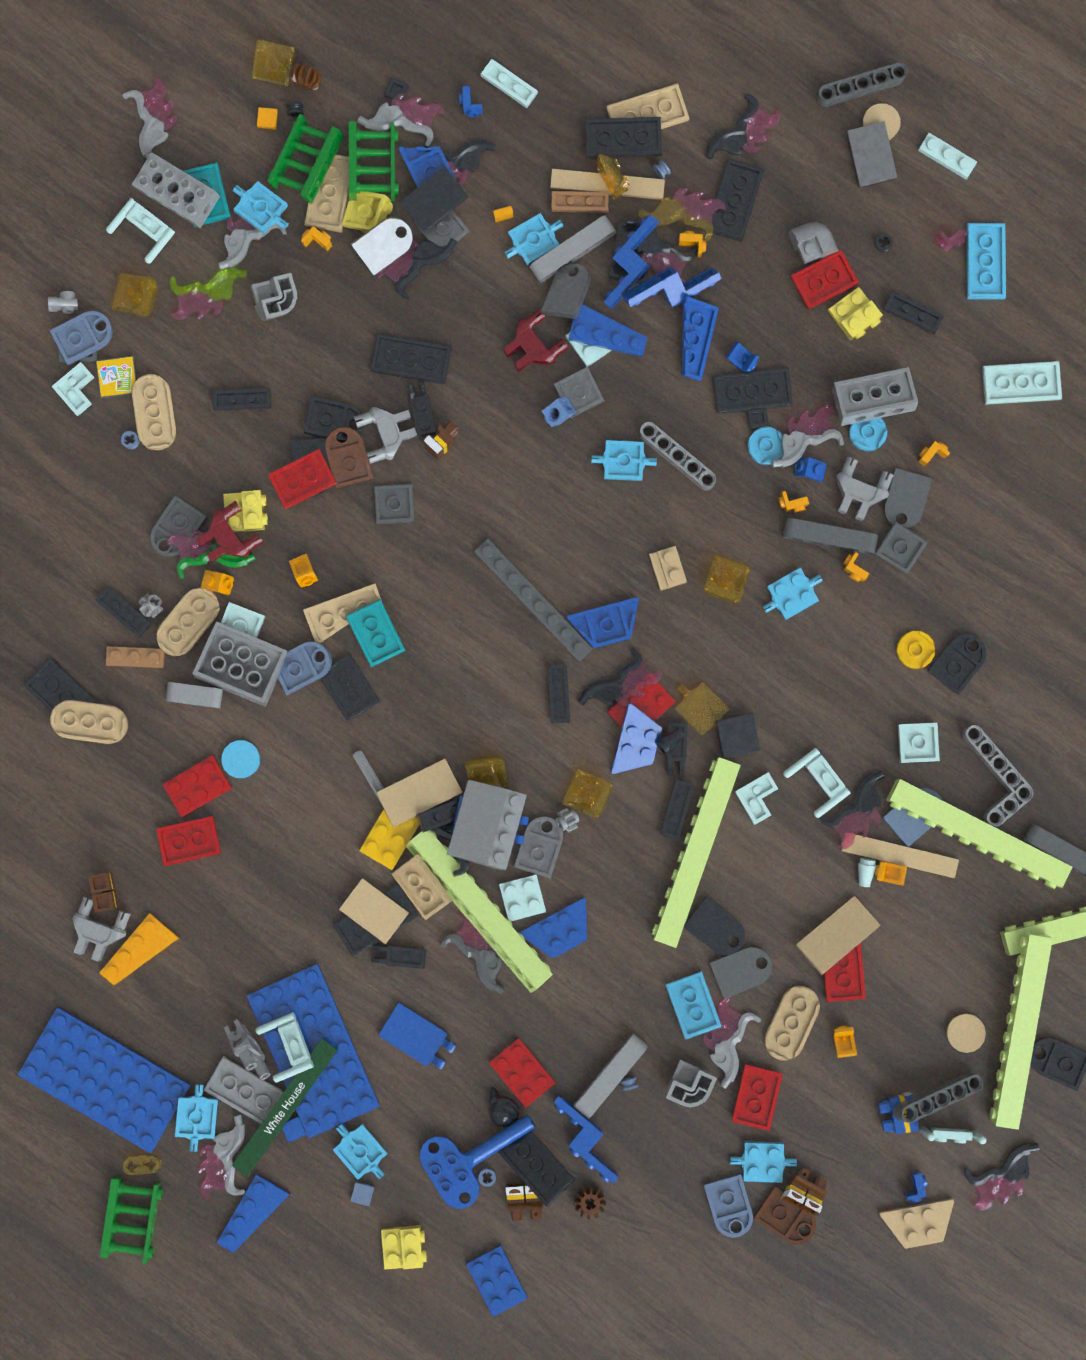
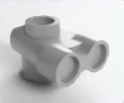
M63 291L60 293V298L48 297L49 312L62 311L65 314L74 313V310H78L75 293Z

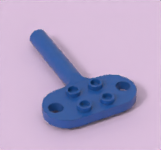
M527 1114L466 1153L460 1151L451 1138L436 1135L429 1138L423 1144L420 1151V1161L443 1200L455 1209H464L471 1206L479 1194L480 1185L473 1172V1167L535 1129L536 1126L532 1118ZM436 1142L439 1145V1150L437 1152L431 1151L429 1148L430 1143ZM467 1192L471 1198L469 1201L464 1202L461 1200L460 1194Z

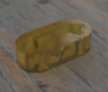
M154 1154L131 1156L123 1163V1170L128 1175L152 1174L161 1167V1159ZM152 1159L157 1165L151 1169L150 1165L144 1166V1163H148ZM131 1161L134 1164H140V1166L134 1168V1171L131 1167H128Z

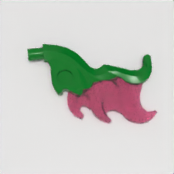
M191 530L195 534L194 538L174 535L168 540V546L175 544L179 549L180 561L177 564V572L181 579L185 577L183 571L186 567L208 563L209 558L207 555L219 547L215 539L201 547L196 539L204 533L199 530ZM253 553L247 557L224 554L215 561L224 566L235 568L246 566L256 559Z

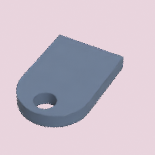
M88 311L50 330V333L69 366L105 347L112 338L113 329L105 315L97 311ZM102 321L105 322L106 328L103 331H98L97 324Z
M306 642L287 652L278 676L286 695H290L321 679L329 672L332 663L329 650L321 643ZM319 651L325 655L322 662L316 659V654Z
M919 788L924 792L942 800L940 795L934 790L928 788ZM892 808L882 819L907 847L931 828L924 823V819L920 817L915 819L907 815L908 811L902 808L901 810Z
M741 1173L703 1184L717 1229L723 1235L733 1238L747 1233L753 1222V1214ZM735 1221L741 1223V1229L737 1232L732 1231L730 1228L731 1224Z

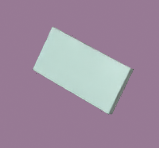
M1059 361L982 367L985 405L1062 399Z

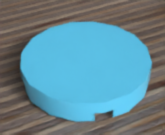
M878 418L851 424L849 437L852 444L859 450L866 452L874 451L881 447L887 437L884 420Z
M768 426L757 429L748 441L749 455L758 464H772V460L780 459L783 456L781 444L783 435L778 430Z
M237 740L230 743L224 749L222 765L229 775L235 778H247L257 771L260 765V754L252 743L245 740Z

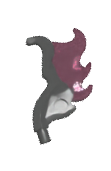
M461 913L460 916L464 917L465 920L463 927L457 933L446 936L441 943V947L444 948L451 942L456 944L468 958L473 957L476 961L477 974L480 981L491 991L494 990L502 994L504 987L495 981L496 975L501 968V957L496 958L497 953L466 916Z

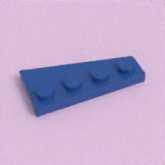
M688 296L683 297L682 376L695 381H701L719 308Z
M582 304L577 319L573 318L569 340L643 357L647 337Z
M256 1174L217 1244L234 1253L290 1195V1192Z

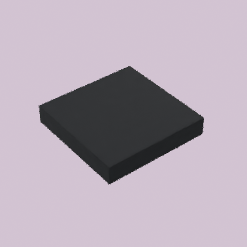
M752 712L715 721L722 758L725 759L760 750L754 714Z

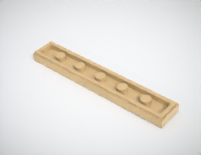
M552 169L550 189L575 192H609V195L663 200L665 180Z
M845 832L841 849L843 852L955 878L959 859Z

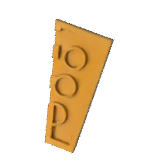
M149 913L100 971V974L110 983L116 985L180 937L152 913Z

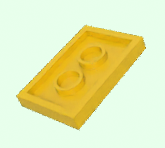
M383 810L359 851L393 870L406 849V845L410 842L420 825L417 817L393 828L385 810Z

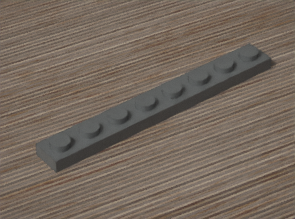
M489 539L474 551L578 662L593 650Z

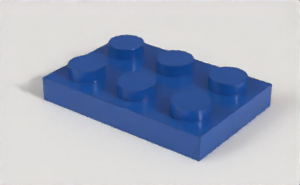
M501 1244L466 1263L493 1317L528 1299Z

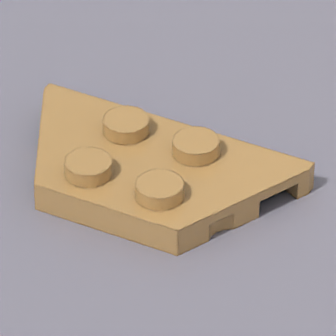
M949 1198L880 1211L879 1215L905 1249L944 1241L954 1200Z

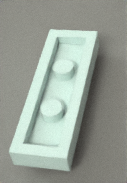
M493 59L490 60L481 73L482 78L525 108H528L538 94L536 89Z
M928 133L918 150L964 179L968 178L977 163L974 159L931 133Z

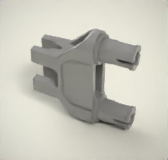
M371 407L369 412L353 416L357 428L370 423L376 424L381 437L382 448L366 452L368 458L375 456L369 459L370 464L383 459L392 460L401 442L417 435L415 428L400 432L397 423L411 418L409 410L391 414L377 407Z
M847 457L842 471L836 476L837 484L843 497L837 512L845 515L852 501L860 505L855 519L862 522L870 506L889 496V491L887 490L894 475L889 473L887 476L888 472L882 471L877 486L873 487L853 479L852 475L858 461L854 459L851 463L852 458Z
M83 896L78 912L73 914L72 917L79 937L74 953L82 955L85 953L89 942L95 943L96 947L91 959L99 962L102 961L108 945L126 936L125 927L131 914L119 910L114 926H108L90 919L89 914L93 906V900Z
M236 1019L233 1021L237 1027L236 1031H232L228 1025L224 1027L235 1056L241 1058L246 1070L255 1068L261 1080L268 1078L271 1073L264 1062L265 1055L247 1026L242 1025Z

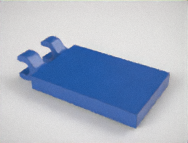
M400 1002L378 1035L423 1065L428 1066L431 1062L439 1069H442L446 1063L445 1060L435 1055L440 1045L451 1053L456 1047V1044L445 1038L448 1032Z

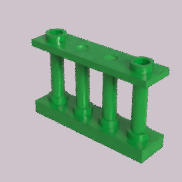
M299 114L298 118L293 122L292 131L273 170L268 175L267 182L276 190L279 183L301 191L300 195L302 198L312 204L344 138L343 134L335 127H332L328 133L310 127L305 117ZM303 133L325 140L322 149L318 150L300 143L299 141ZM297 149L317 157L314 166L310 167L292 160L291 158L295 150ZM289 166L309 174L306 183L302 184L284 177L283 175L287 167Z
M349 121V201H357V194H360V192H391V201H395V194L399 193V183H395V141H398V130H395V122H391L390 131H360V129L356 128V122ZM360 139H391V149H361L357 146V141H360ZM360 156L391 157V167L360 166V164H357V158H360ZM360 174L391 175V185L360 184V182H357V176H360Z
M115 1175L111 1179L100 1257L108 1258L114 1251L143 1255L142 1263L146 1264L154 1255L155 1247L152 1246L158 1201L163 1196L161 1182L157 1181L153 1188L125 1185V1182H122L123 1176ZM124 1192L152 1196L151 1207L146 1208L122 1204V1202H119L120 1194ZM124 1212L149 1216L148 1227L119 1224V1221H116L117 1214ZM124 1232L145 1235V1247L116 1243V1241H113L114 1233Z

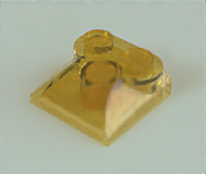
M257 40L252 79L289 86V73L296 57L295 47L271 41Z
M603 154L598 155L596 168L614 200H616L628 191L630 183L627 177L621 174V168L616 159L613 160L611 157Z
M120 273L111 309L136 314L140 317L148 316L152 311L157 293L155 279L148 276Z
M715 554L704 585L705 592L710 596L727 602H740L751 566Z
M493 755L473 758L466 762L468 780L509 790L504 757Z
M577 769L562 804L598 819L604 812L612 793V783Z

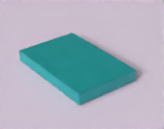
M218 163L184 170L183 172L215 190L220 196L203 225L230 219L231 215Z
M381 599L346 615L371 667L405 651Z

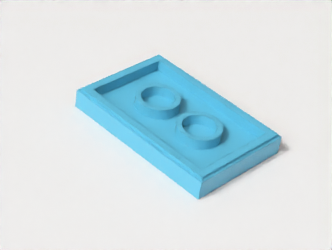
M702 971L665 984L685 1040L722 1027Z

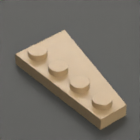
M374 583L303 609L315 642H323L348 625L349 622L346 615L381 599L376 584Z

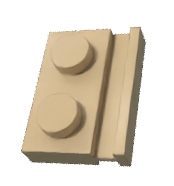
M676 546L649 554L660 591L687 583Z

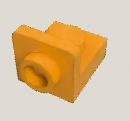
M307 554L289 561L295 579L301 588L310 586L318 581Z

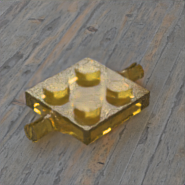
M704 682L691 691L683 683L676 688L685 697L675 709L701 736L709 729L716 728L715 721L720 720L729 710Z

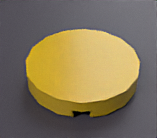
M922 631L906 633L897 643L896 653L898 659L903 665L912 669L927 666L935 656L933 640Z

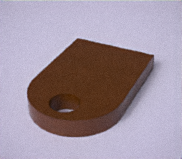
M350 427L334 429L326 439L325 449L333 477L337 483L336 488L373 479L361 435ZM339 432L347 434L348 438L345 442L337 440L336 435Z
M774 1185L753 1216V1219L790 1244L800 1245L808 1242L816 1230L815 1217L798 1208L799 1206L796 1207L781 1199L784 1191ZM802 1225H808L810 1230L808 1234L802 1235L799 1233V1228Z

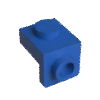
M462 86L463 93H459V103L463 105L464 115L477 117L479 114H483L482 104L471 105L470 86Z
M735 342L725 358L740 371L750 372L756 367L759 356L749 352L739 342Z
M810 457L800 458L795 464L794 476L823 482L827 463Z
M916 1170L911 1171L914 1191L903 1193L904 1198L907 1201L910 1200V1202H919L923 1197H926V1177Z

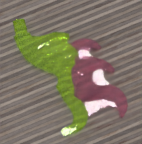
M237 267L222 270L206 285L198 282L186 286L176 285L175 277H171L170 286L179 301L178 311L176 313L170 312L171 316L177 320H183L188 318L193 312H199L200 314L197 318L201 319L212 308H215L213 315H218L223 309L222 299L225 298L229 301L231 298L234 280L237 277L247 278V270H240Z

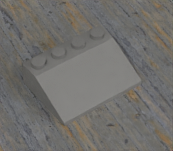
M216 621L192 674L201 681L266 707L275 687L287 650Z
M468 780L447 855L498 870H506L527 795Z

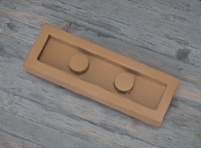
M552 191V212L608 213L609 192Z
M107 646L106 666L165 669V652L162 649Z

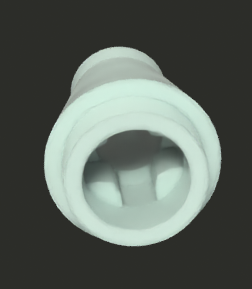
M860 858V862H858L859 886L870 887L877 867L875 864L876 860Z

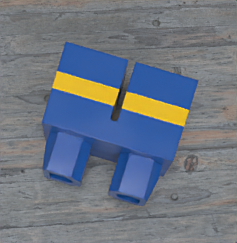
M911 1092L887 1096V1100L878 1102L881 1114L890 1112L891 1119L881 1120L884 1132L902 1134L919 1131L918 1120L907 1123L898 1121L893 1115V1109L897 1104L913 1097ZM907 1109L904 1111V1117L907 1115Z

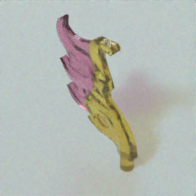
M682 188L675 193L673 200H670V197L667 196L660 202L654 212L648 213L641 209L638 216L644 218L652 215L659 221L658 226L682 220L685 225L705 229L707 232L705 240L709 241L713 235V225L711 224L713 214L719 208L725 211L726 207L720 199L700 200L699 197L704 195L703 192L684 196L688 189Z

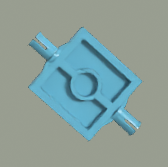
M258 181L247 191L243 190L239 185H236V188L234 187L233 192L241 197L240 202L234 208L236 214L263 234L275 223L283 228V230L286 229L289 223L281 218V214L288 207L284 200Z
M539 213L508 231L514 247L504 252L506 257L509 259L518 253L527 266L559 245L554 232L564 227L561 220L559 219L550 225Z
M606 440L603 456L592 455V463H603L605 469L604 479L642 481L645 465L656 466L657 458H645L644 442Z
M798 568L766 586L771 594L772 601L762 606L763 609H766L764 611L767 613L776 608L786 620L815 604L819 600L814 593L813 586L823 581L820 578L821 576L818 574L809 580L804 575L802 569Z
M195 1084L194 1096H178L175 1137L190 1139L189 1151L192 1152L193 1144L194 1152L198 1151V1140L204 1138L214 1139L218 1099L202 1096L203 1084H200V1088L199 1084Z
M362 1123L357 1129L348 1132L342 1124L338 1126L336 1130L342 1135L343 1139L333 1151L353 1175L359 1179L365 1173L372 1171L378 1179L383 1177L385 1173L377 1165L388 1152Z
M744 1141L742 1157L730 1156V1165H742L743 1181L782 1183L785 1166H797L796 1158L784 1157L783 1142Z

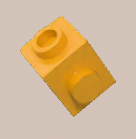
M314 226L311 229H307L302 235L301 242L305 247L312 240H315L326 251L332 247L331 237L322 230L320 232Z
M693 231L680 233L679 246L697 245V257H701L702 252L706 251V240H703V234H695Z
M935 441L929 448L925 446L919 454L921 459L918 463L925 466L935 453L945 459L950 452L947 450L946 445Z
M786 491L780 493V497H778L781 509L784 508L785 512L794 510V513L806 510L805 507L809 505L807 496L789 501Z
M857 552L853 553V555L849 554L843 563L846 565L843 570L849 573V577L854 581H865L870 573L854 564L859 554Z
M205 570L201 588L230 595L234 577Z
M881 861L880 865L876 867L875 875L879 881L904 886L907 867Z
M840 1026L834 1030L833 1039L837 1058L857 1055L853 1027Z

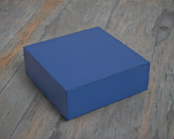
M299 1116L287 1121L282 1128L288 1143L306 1135Z

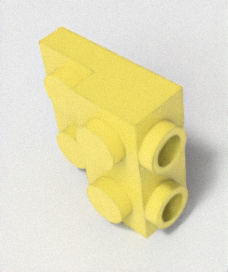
M360 192V194H357V201L348 202L342 225L346 228L361 230L363 233H366L380 221L386 219L387 214L392 212L393 205L391 200L383 194Z
M859 287L828 309L830 315L850 341L853 338L857 340L866 333L865 330L868 327H876L881 322L880 319L883 316L873 301H869Z
M261 490L224 494V508L233 503V501H236L242 510L228 519L227 523L233 532L265 530V525H268L267 513H264L263 506H266L267 502L266 495Z
M420 1225L381 1229L384 1270L423 1268L424 1262H427L426 1250H422V1243H425L424 1230L421 1231Z

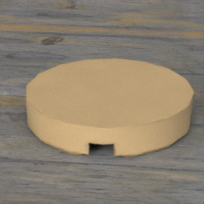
M876 104L866 111L862 125L864 127L885 121L888 138L891 140L900 128V116L892 106Z
M960 1014L953 1017L948 1023L946 1036L950 1045L956 1050L964 1053L974 1052L984 1043L986 1036L985 1026L974 1015Z

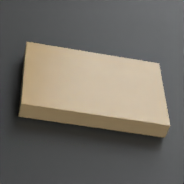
M419 854L391 873L425 920L452 901V898Z
M364 878L361 879L339 909L385 944L409 914L408 911Z

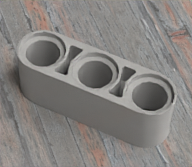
M168 682L165 701L220 708L223 689Z

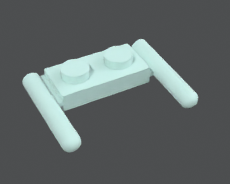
M132 198L129 199L106 228V231L112 234L123 219L126 218L156 241V245L145 257V262L149 264L175 233Z
M814 748L783 772V775L789 778L803 766H806L807 770L830 798L829 801L814 811L816 818L821 817L851 794L817 748Z
M294 1012L256 1028V1033L260 1035L278 1027L290 1064L293 1066L274 1075V1082L282 1081L314 1067Z
M926 1127L920 1129V1133L929 1141L935 1139L938 1142H947V1139H954L956 1143H966V1140L972 1141V1138H974L980 1144L986 1143V1138L976 1130L930 1127V1130Z

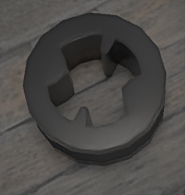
M292 102L287 104L289 109L287 111L288 116L298 117L299 114L304 115L302 111L304 105L302 103Z
M885 233L880 234L875 241V247L880 252L889 251L893 245L892 237ZM886 239V243H889V245L881 247V243H879V241Z

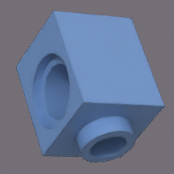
M566 396L555 400L543 409L542 413L544 414L545 421L551 427L562 424L574 415L576 411Z

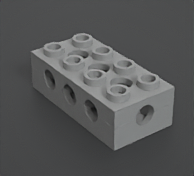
M152 152L132 183V186L139 192L200 229L220 198L215 190Z
M909 367L834 382L832 389L841 426L915 411L918 404Z

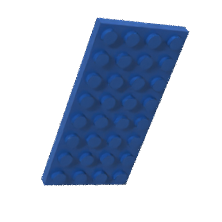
M319 964L247 995L259 1026L294 1012L310 1055L322 1038L338 1048L334 1057L296 1109L308 1138L380 1107ZM278 1027L263 1033L279 1072L292 1068L293 1066L290 1064ZM296 1075L283 1080L286 1088Z
M57 1007L18 1073V1076L150 1154L177 1111L178 1096L185 1097L191 1087L190 1083L60 1007Z

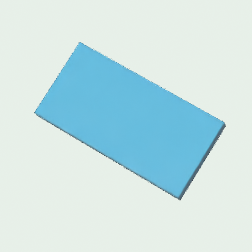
M967 223V299H1005V223Z

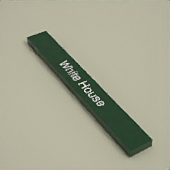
M324 1038L321 1039L310 1055L314 1067L296 1074L232 1164L235 1169L246 1177L250 1175L334 1057L338 1048Z

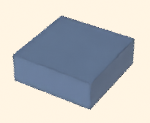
M356 1181L351 1202L370 1206L375 1186Z

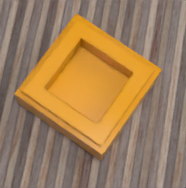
M259 107L257 128L276 130L278 109Z
M512 206L494 210L495 223L513 218Z

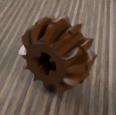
M293 64L289 73L290 82L305 90H318L322 81L321 72L305 64Z
M589 1185V1191H586V1188L583 1186V1194L578 1191L576 1192V1196L580 1199H574L573 1201L574 1204H578L575 1207V1211L582 1210L580 1217H584L587 1213L588 1220L591 1219V1214L598 1218L597 1211L604 1213V1209L601 1206L607 1205V1202L602 1200L605 1198V1194H599V1187L593 1191V1186ZM590 1198H592L594 1205L590 1204V1206H587L586 1200L589 1199L590 1201Z

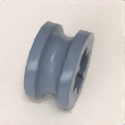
M662 160L658 161V165H653L654 171L661 179H664L666 174H671L668 166Z
M127 431L122 434L121 442L126 448L135 449L138 447L140 439L136 433ZM132 436H134L135 438H133V440H135V442L133 444L129 443L127 445L126 443L128 441L126 440V438H131Z
M636 1076L620 1081V1084L623 1085L622 1091L638 1087V1084L635 1083Z
M483 1168L479 1173V1182L485 1187L492 1186L496 1181V1173L491 1168ZM485 1172L486 1174L488 1172L491 1173L492 1180L490 1182L483 1180Z

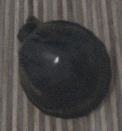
M492 1087L489 1100V1116L496 1126L508 1127L518 1121L520 1115L519 1107L511 1098L498 1096L497 1090Z

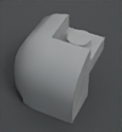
M806 223L788 232L795 251H799L804 264L816 259L820 261L838 252L831 232L821 223Z
M291 273L275 276L268 281L250 286L256 303L254 306L262 321L288 314L294 308L298 299Z
M680 1059L667 1086L665 1098L685 1107L699 1106L706 1102L710 1096L717 1077L703 1068Z

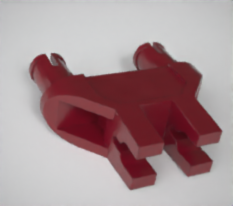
M537 309L528 318H521L519 320L516 339L503 348L508 358L520 349L525 354L515 362V367L519 372L531 363L553 364L557 356L566 349H569L562 338L552 347L546 348L533 332V327L546 319L544 314H541L540 309Z
M233 501V503L222 510L216 509L210 530L196 539L201 547L213 539L219 545L217 549L207 555L211 563L224 554L247 557L250 554L249 551L263 544L262 539H258V533H255L244 542L239 541L227 523L229 518L242 511L236 501Z

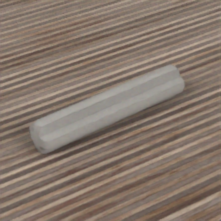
M358 750L353 754V758L377 796L376 792L384 789L363 752Z

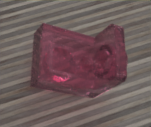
M962 228L948 239L941 230L935 236L936 243L939 248L947 252L954 246L955 248L960 247L965 242L964 238L968 233Z

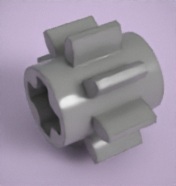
M147 593L138 602L141 605L139 610L147 617L152 616L155 618L163 610L160 606L162 603L161 599L154 594L149 595Z
M565 808L557 813L558 818L555 821L561 831L566 830L569 833L578 828L576 823L579 822V817L573 809L569 811L568 808Z

